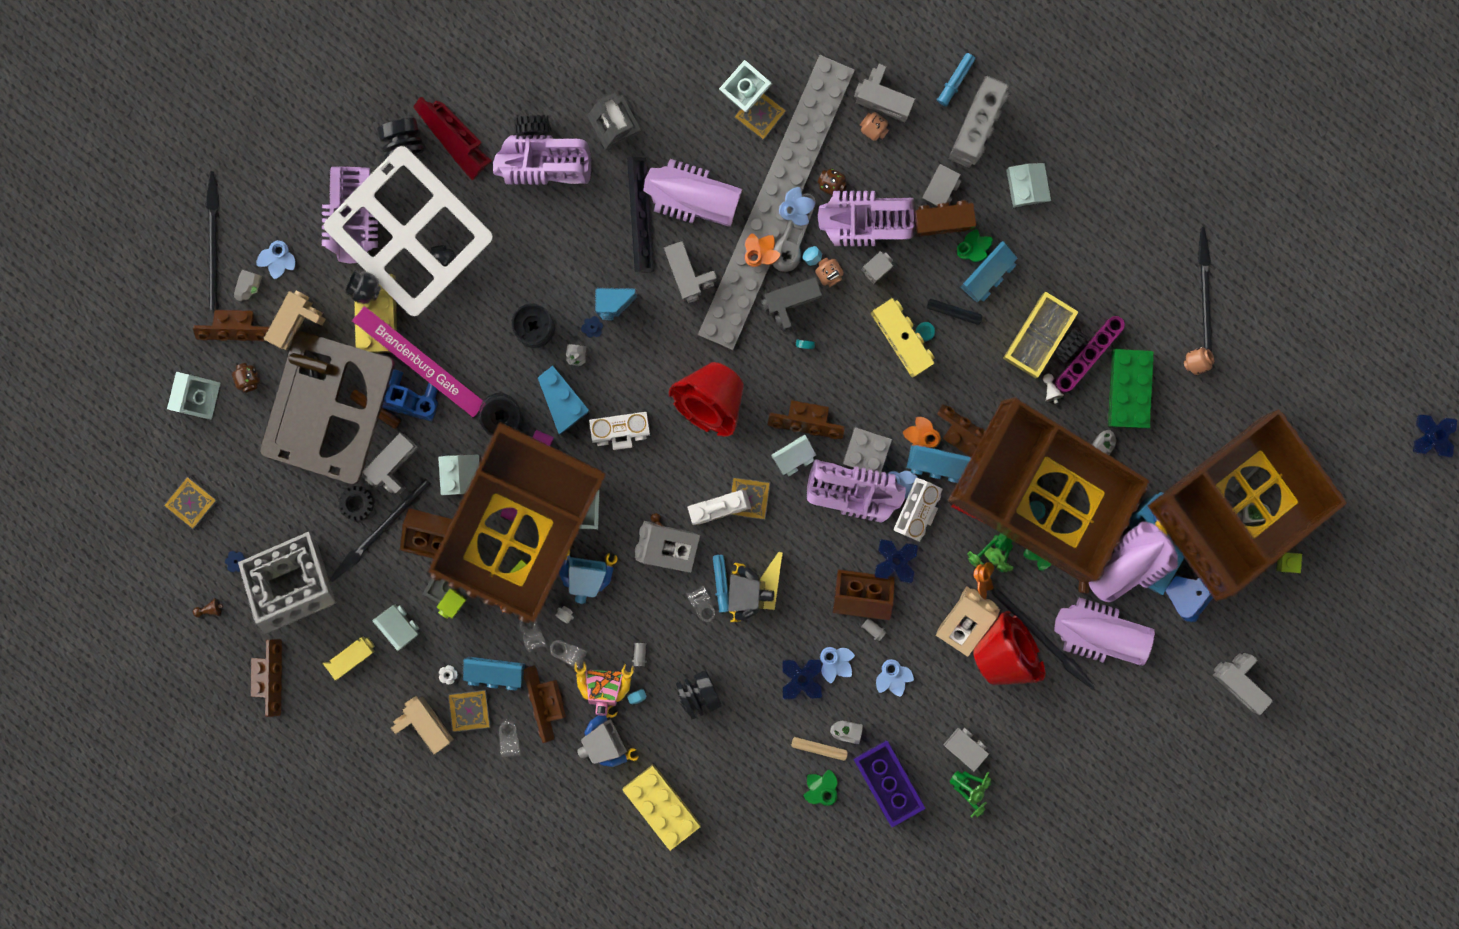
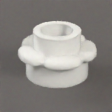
M565 606L558 608L557 618L565 623H569L571 619H574L572 616L573 612Z
M447 665L439 670V679L442 683L452 684L457 679L458 674L453 666Z

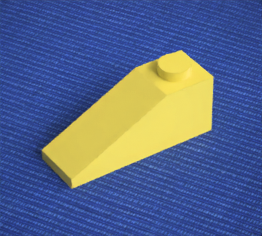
M782 552L776 554L760 578L762 581H765V590H774L775 593L774 601H764L763 609L775 610Z

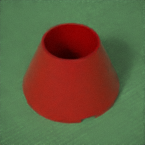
M711 362L674 383L669 389V397L673 396L675 400L673 405L691 423L706 432L713 430L718 432L717 436L725 437L732 435L736 430L744 383L729 367L721 363Z
M1005 611L974 648V658L980 672L991 685L1036 683L1044 680L1045 666L1043 661H1039L1037 653L1040 651L1034 638L1016 615L1012 617L1009 615L1010 611Z

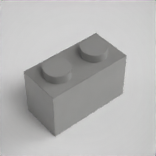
M940 164L921 201L935 208L938 207L937 204H950L952 200L950 194L952 190L956 191L961 183V180L958 178L961 174Z
M880 251L863 266L861 271L875 284L891 270L893 260L887 253L883 254Z
M957 728L943 745L971 770L975 771L989 755L985 751L987 747L980 741L977 743L971 739L973 735L967 729L961 730Z

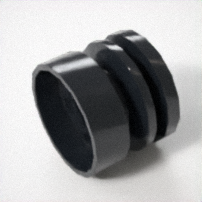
M415 118L391 121L377 128L380 141L390 142L382 148L384 152H388L384 155L385 160L400 146L408 148L415 156L425 151L423 145H418L422 142V139L420 137H412L419 132Z
M525 304L519 307L511 320L514 335L522 344L530 348H540L546 345L552 339L555 332V324L551 315L543 306L538 304ZM537 323L538 329L532 331L530 325Z
M494 393L482 401L479 408V418L483 430L488 435H494L500 422L517 430L520 424V412L517 402L511 396L505 393ZM501 410H503V416L499 415L498 417H496L495 411L500 412Z
M706 670L694 675L696 682L694 685L686 678L687 688L685 689L681 681L676 683L677 695L682 707L692 720L696 718L694 709L698 710L700 716L703 715V705H706L710 712L722 707Z

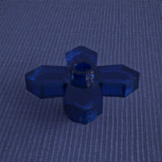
M1418 415L1416 427L1424 435L1414 441L1413 452L1426 454L1434 447L1439 456L1452 457L1454 445L1448 438L1450 434L1456 431L1457 419L1443 418L1436 425L1431 416Z
M881 539L878 552L886 560L876 565L874 577L886 579L895 571L900 582L912 583L914 571L907 562L917 557L918 545L907 543L900 550H897L892 541ZM894 558H897L899 560L898 565H895L892 560Z
M819 659L808 660L802 669L794 660L782 661L783 673L792 679L783 686L784 699H795L801 690L810 699L822 697L821 686L812 680L821 672V661ZM801 675L806 678L802 683L798 681V677Z

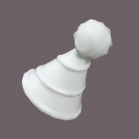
M1046 374L1043 377V381L1047 383L1045 401L1054 400L1056 404L1058 403L1057 399L1063 397L1064 394L1052 383L1053 375Z

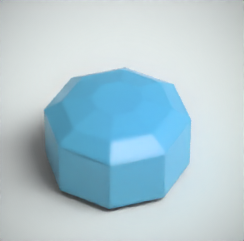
M813 246L803 252L802 258L809 266L816 265L821 260L822 253L816 246Z
M644 689L635 691L627 696L630 704H638L647 697Z

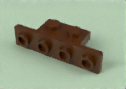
M215 310L212 326L194 325L193 332L196 339L204 341L252 340L264 342L270 327L253 326V311Z
M791 400L788 416L769 413L767 426L775 429L782 428L793 432L809 433L813 436H825L831 439H842L845 426L826 423L829 407Z
M942 404L937 414L952 424L943 439L969 457H972L986 430L975 426L968 418L957 414L952 407Z
M281 639L266 640V658H251V697H265L266 717L281 715Z
M533 665L523 669L524 680L527 683L529 699L534 710V718L539 728V736L542 743H547L555 739L550 721L565 718L566 714L557 680L540 683L536 666Z

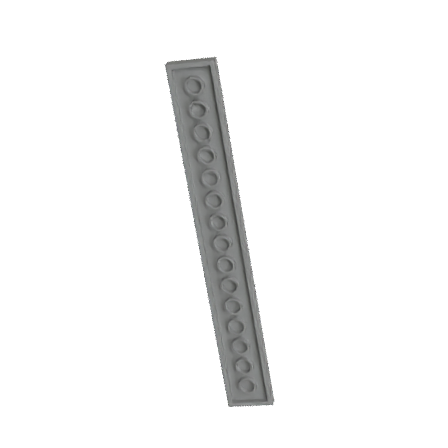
M819 55L700 328L699 336L731 350L734 349L770 266L761 264L758 267L749 266L745 261V253L747 252L745 241L752 233L758 239L773 235L775 243L782 238L789 220H785L780 216L779 207L785 202L786 193L789 190L800 187L802 192L855 71L854 69ZM790 207L787 208L789 214L791 213ZM752 256L751 260H757L758 256Z

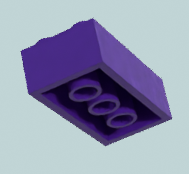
M887 740L853 758L891 827L925 809Z

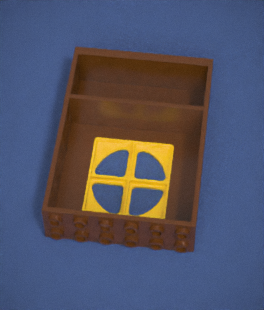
M1011 398L1001 401L948 501L1081 582H1097L1104 574L1103 569L1105 565L1112 559V551L1120 543L1123 530L1129 526V519L1132 513L1138 509V502L1141 496L1147 492L1149 480L1017 398ZM1051 472L1064 473L1068 476V480L1058 497L1038 486L1037 480ZM1076 481L1083 486L1088 495L1090 503L1088 514H1084L1066 503V498ZM1032 491L1053 503V508L1043 525L1036 520L1030 508L1029 496ZM1061 509L1082 521V526L1071 533L1061 534L1051 530V526Z
M1277 409L1255 421L1151 502L1148 507L1217 601L1236 594L1341 509L1347 502L1344 500L1342 493L1336 489L1331 478L1323 471L1320 463L1310 453L1308 446L1300 439L1297 431L1287 421L1285 414ZM1250 466L1260 467L1267 470L1271 477L1259 488L1253 490L1241 474L1242 468ZM1231 477L1236 478L1247 494L1246 498L1233 508L1225 499L1226 485ZM1278 484L1281 490V503L1276 515L1272 516L1259 497L1272 485ZM1250 503H1253L1264 517L1265 524L1256 527L1246 526L1237 513Z
M500 422L428 570L431 573L430 577L438 581L444 579L449 582L448 585L457 590L461 587L467 590L466 594L476 598L480 596L484 598L483 602L494 607L495 604L501 606V611L510 615L515 613L519 615L520 620L526 623L530 621L535 622L606 473ZM503 508H515L517 515L507 534L499 533L485 525V520L494 512ZM524 515L531 516L537 525L539 533L537 548H531L514 539V535ZM481 532L502 542V546L492 566L485 565L478 553L477 540ZM509 547H515L531 555L530 562L520 570L512 573H502L499 571V566Z

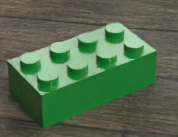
M1112 350L1108 427L1150 428L1154 351Z

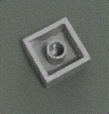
M854 428L842 465L852 468L856 466L859 467V470L865 468L866 472L870 469L872 474H874V471H879L880 476L892 439Z

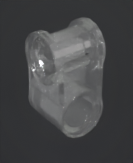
M701 585V588L691 593L687 592L686 594L699 618L704 622L714 620L716 611L704 585ZM710 608L713 615L710 619L703 618V609Z
M537 619L532 628H526L523 624L524 621L520 620L519 626L527 652L530 653L531 650L541 646L547 647Z
M555 640L550 646V653L554 657L574 667L577 662V668L579 669L588 652L562 640ZM562 644L564 651L556 654L553 646Z
M504 720L499 727L501 758L521 756L517 725L512 720ZM506 725H509V728H513L510 734L503 730Z

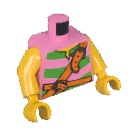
M584 661V667L579 669L576 662L575 671L577 672L578 689L583 698L589 701V704L596 705V715L606 716L608 705L616 706L617 702L622 701L628 693L634 666H632L631 672L625 670L626 664L623 666L622 672L586 670V663Z

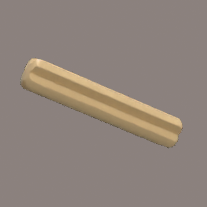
M796 737L793 738L791 744L796 749L843 761L846 760L848 754L847 750Z

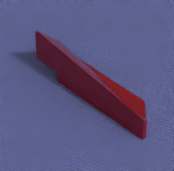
M420 97L414 105L416 112L471 180L475 179L492 162L489 157L477 149L482 142L442 102L435 101L430 103L424 97Z

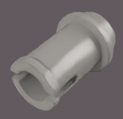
M870 618L861 626L875 637L874 640L880 641L886 634L885 628L879 627Z
M634 643L633 666H645V663H647L645 661L647 643Z

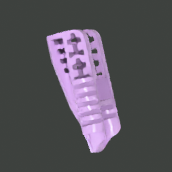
M511 135L504 141L501 150L494 158L493 173L494 175L502 176L505 184H520V182L522 184H527V182L528 184H534V181L535 184H541V182L542 184H547L548 181L588 184L591 176V154L587 142L582 139H553L552 135H547V137L540 135V138L538 135H534L532 139L531 135H527L526 138L524 135H520V137Z
M673 159L669 160L667 167L650 168L645 178L644 192L651 195L653 203H656L654 212L660 213L662 206H664L663 215H667L670 208V217H673L675 210H677L676 219L679 220L683 212L685 213L683 221H687L690 214L689 223L692 224L696 216L731 227L742 193L741 188L709 179L708 170L705 171L702 177V168H699L696 175L694 174L696 166H692L691 171L688 172L689 164H686L684 170H681L683 162H679L677 168H675L676 160Z
M331 167L330 204H322V208L330 209V211H322V215L331 216L371 175V168ZM347 206L340 214L345 218L352 209ZM361 207L344 225V230L367 252L373 248H378V241L370 240V238H378V234H370V231H378V227H370V224H378V220H370V217L374 216L365 207ZM322 218V222H325L328 218ZM322 232V236L330 237V239H322V246L337 254L339 262L357 263L327 232Z
M833 191V197L829 203L819 206V228L826 231L834 246H841L842 239L844 246H848L849 239L851 246H855L856 239L858 246H862V239H864L865 246H869V239H871L872 246H876V239L913 238L915 230L914 198H876L875 191H871L870 198L868 191H864L863 198L861 191H857L856 198L854 191H850L849 198L848 192L843 191V198H841L840 191Z
M814 460L808 479L807 500L814 505L841 510L842 515L848 512V516H852L854 513V517L859 518L861 514V519H866L868 516V520L872 521L874 518L876 522H884L891 516L894 510L901 507L905 499L906 487L897 484L893 474H888L886 477V473L881 472L879 476V471H874V474H872V470L868 469L866 473L865 468H861L859 471V467L855 466L853 470L833 463ZM814 482H817V487H813Z
M1142 522L1122 537L1120 543L1114 548L1115 552L1112 559L1105 565L1103 569L1104 574L1101 579L1097 580V582H1089V586L1098 598L1105 602H1112L1136 585L1140 584L1142 587L1148 588L1178 567L1177 552L1170 539L1157 526Z
M1079 597L1076 605L1060 609L1055 620L1054 631L1060 634L1062 641H1065L1063 651L1070 652L1074 645L1073 654H1077L1079 647H1081L1079 651L1080 656H1084L1087 649L1086 658H1090L1093 653L1092 659L1097 660L1100 654L1099 662L1102 663L1106 655L1141 666L1146 663L1154 640V629L1119 619V609L1115 608L1112 614L1113 608L1110 606L1105 613L1106 605L1102 604L1099 609V603L1097 602L1094 603L1092 608L1093 602L1088 600L1086 608H1084L1086 599Z

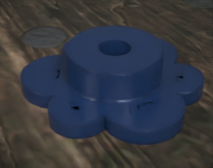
M593 316L591 319L586 318L584 320L585 324L582 325L581 330L583 333H587V337H599L602 334L603 324L599 322L598 317Z
M230 551L228 553V558L225 559L228 571L241 572L238 562L246 559L243 557L242 552Z

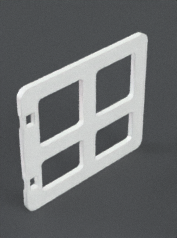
M404 146L397 147L324 222L325 231L366 272L375 275L378 278L379 285L412 316L419 315L493 239L491 231ZM391 163L394 168L386 175L382 170ZM402 166H406L433 193V198L404 226L375 198V193ZM349 206L352 211L344 218L340 213ZM361 207H365L393 236L392 240L375 257H371L344 230V225ZM443 207H447L475 236L473 241L446 267L416 239L417 233ZM403 248H406L434 276V280L416 298H412L385 271V266Z

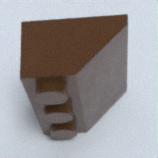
M968 200L958 201L957 205L949 206V203L937 204L938 207L930 208V205L919 206V210L914 212L916 237L970 231L976 227L974 204L968 203Z
M409 508L402 526L400 550L434 559L453 519Z
M838 569L833 613L890 620L895 577Z

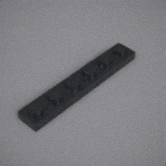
M628 157L635 272L650 273L654 272L649 194L644 192L647 160L645 157Z

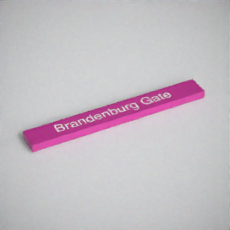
M363 306L352 322L470 416L474 417L483 400L368 308Z

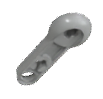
M802 194V197L811 198L815 202V198L811 194ZM813 210L810 213L806 214L809 220ZM789 220L782 238L775 243L773 249L781 255L788 251L789 259L783 260L784 257L780 256L773 263L777 270L788 272L798 266L801 260L800 243L808 224L798 226Z

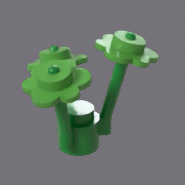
M1002 533L998 536L995 535L992 541L978 555L969 551L967 553L968 560L975 567L979 564L984 565L980 558L985 554L1000 572L1012 571L1014 567L1007 564V560L1013 548V540Z
M957 771L950 780V784L954 786L953 789L958 791L976 810L970 816L971 818L974 815L977 817L983 815L986 810L984 806L987 802L983 803L980 807L976 803L983 799L985 789H988L991 785L990 772H987L985 778L981 779L966 771L963 773ZM968 778L982 783V786L979 785L973 790L968 786L970 783ZM963 790L969 791L970 797Z

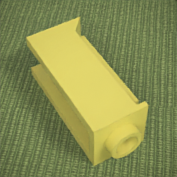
M363 636L331 659L330 662H324L323 664L332 677L337 680L373 654L375 646L369 638L365 639Z

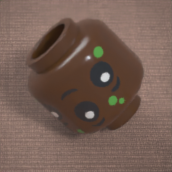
M833 168L827 171L824 170L818 179L820 190L833 196V191H840L843 194L848 185L846 183V176Z
M242 363L237 365L236 370L232 373L237 390L247 393L258 388L257 385L260 383V378L255 366Z

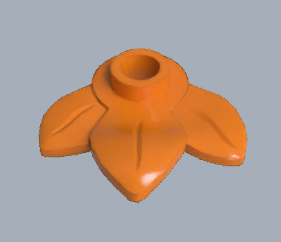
M753 233L748 236L745 241L747 250L745 261L749 266L770 265L780 258L781 254L773 250L775 245L774 236L768 235L760 239ZM757 255V260H751L752 256Z
M916 417V426L908 427L903 431L904 437L913 443L912 445L934 448L941 441L939 432L933 429L931 421L924 417ZM933 435L935 439L929 441L927 437Z
M986 562L984 565L979 564L974 570V578L978 582V593L985 600L987 591L994 588L990 575H992L995 567L991 562Z

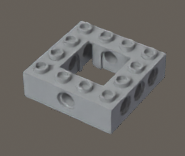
M986 76L978 89L950 153L949 160L968 168L972 164H976L985 149L986 139H989L993 131L992 125L1000 115V108L1007 99L1009 92L1006 89L1008 85Z
M310 532L238 562L255 623L264 634L336 603L318 544ZM302 567L304 573L302 577L307 586L300 589L296 588L294 589L295 591L282 597L278 596L274 600L269 580Z

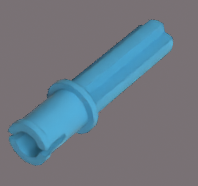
M965 54L949 82L945 83V88L937 99L938 103L947 107L954 93L958 92L959 85L975 61V57L972 54Z
M715 555L713 556L717 588L715 595L718 597L719 612H727L729 592L724 556Z

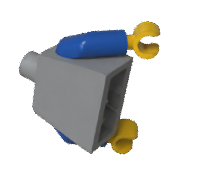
M613 706L608 707L606 716L598 715L589 722L584 731L585 737L581 739L583 747L578 749V755L581 759L589 757L593 764L599 763L609 767L623 764L628 759L633 761L638 759L639 756L630 757V753L636 751V749L630 748L627 751L611 719L607 720L608 717L613 718L617 715V712L614 715L608 713V710Z

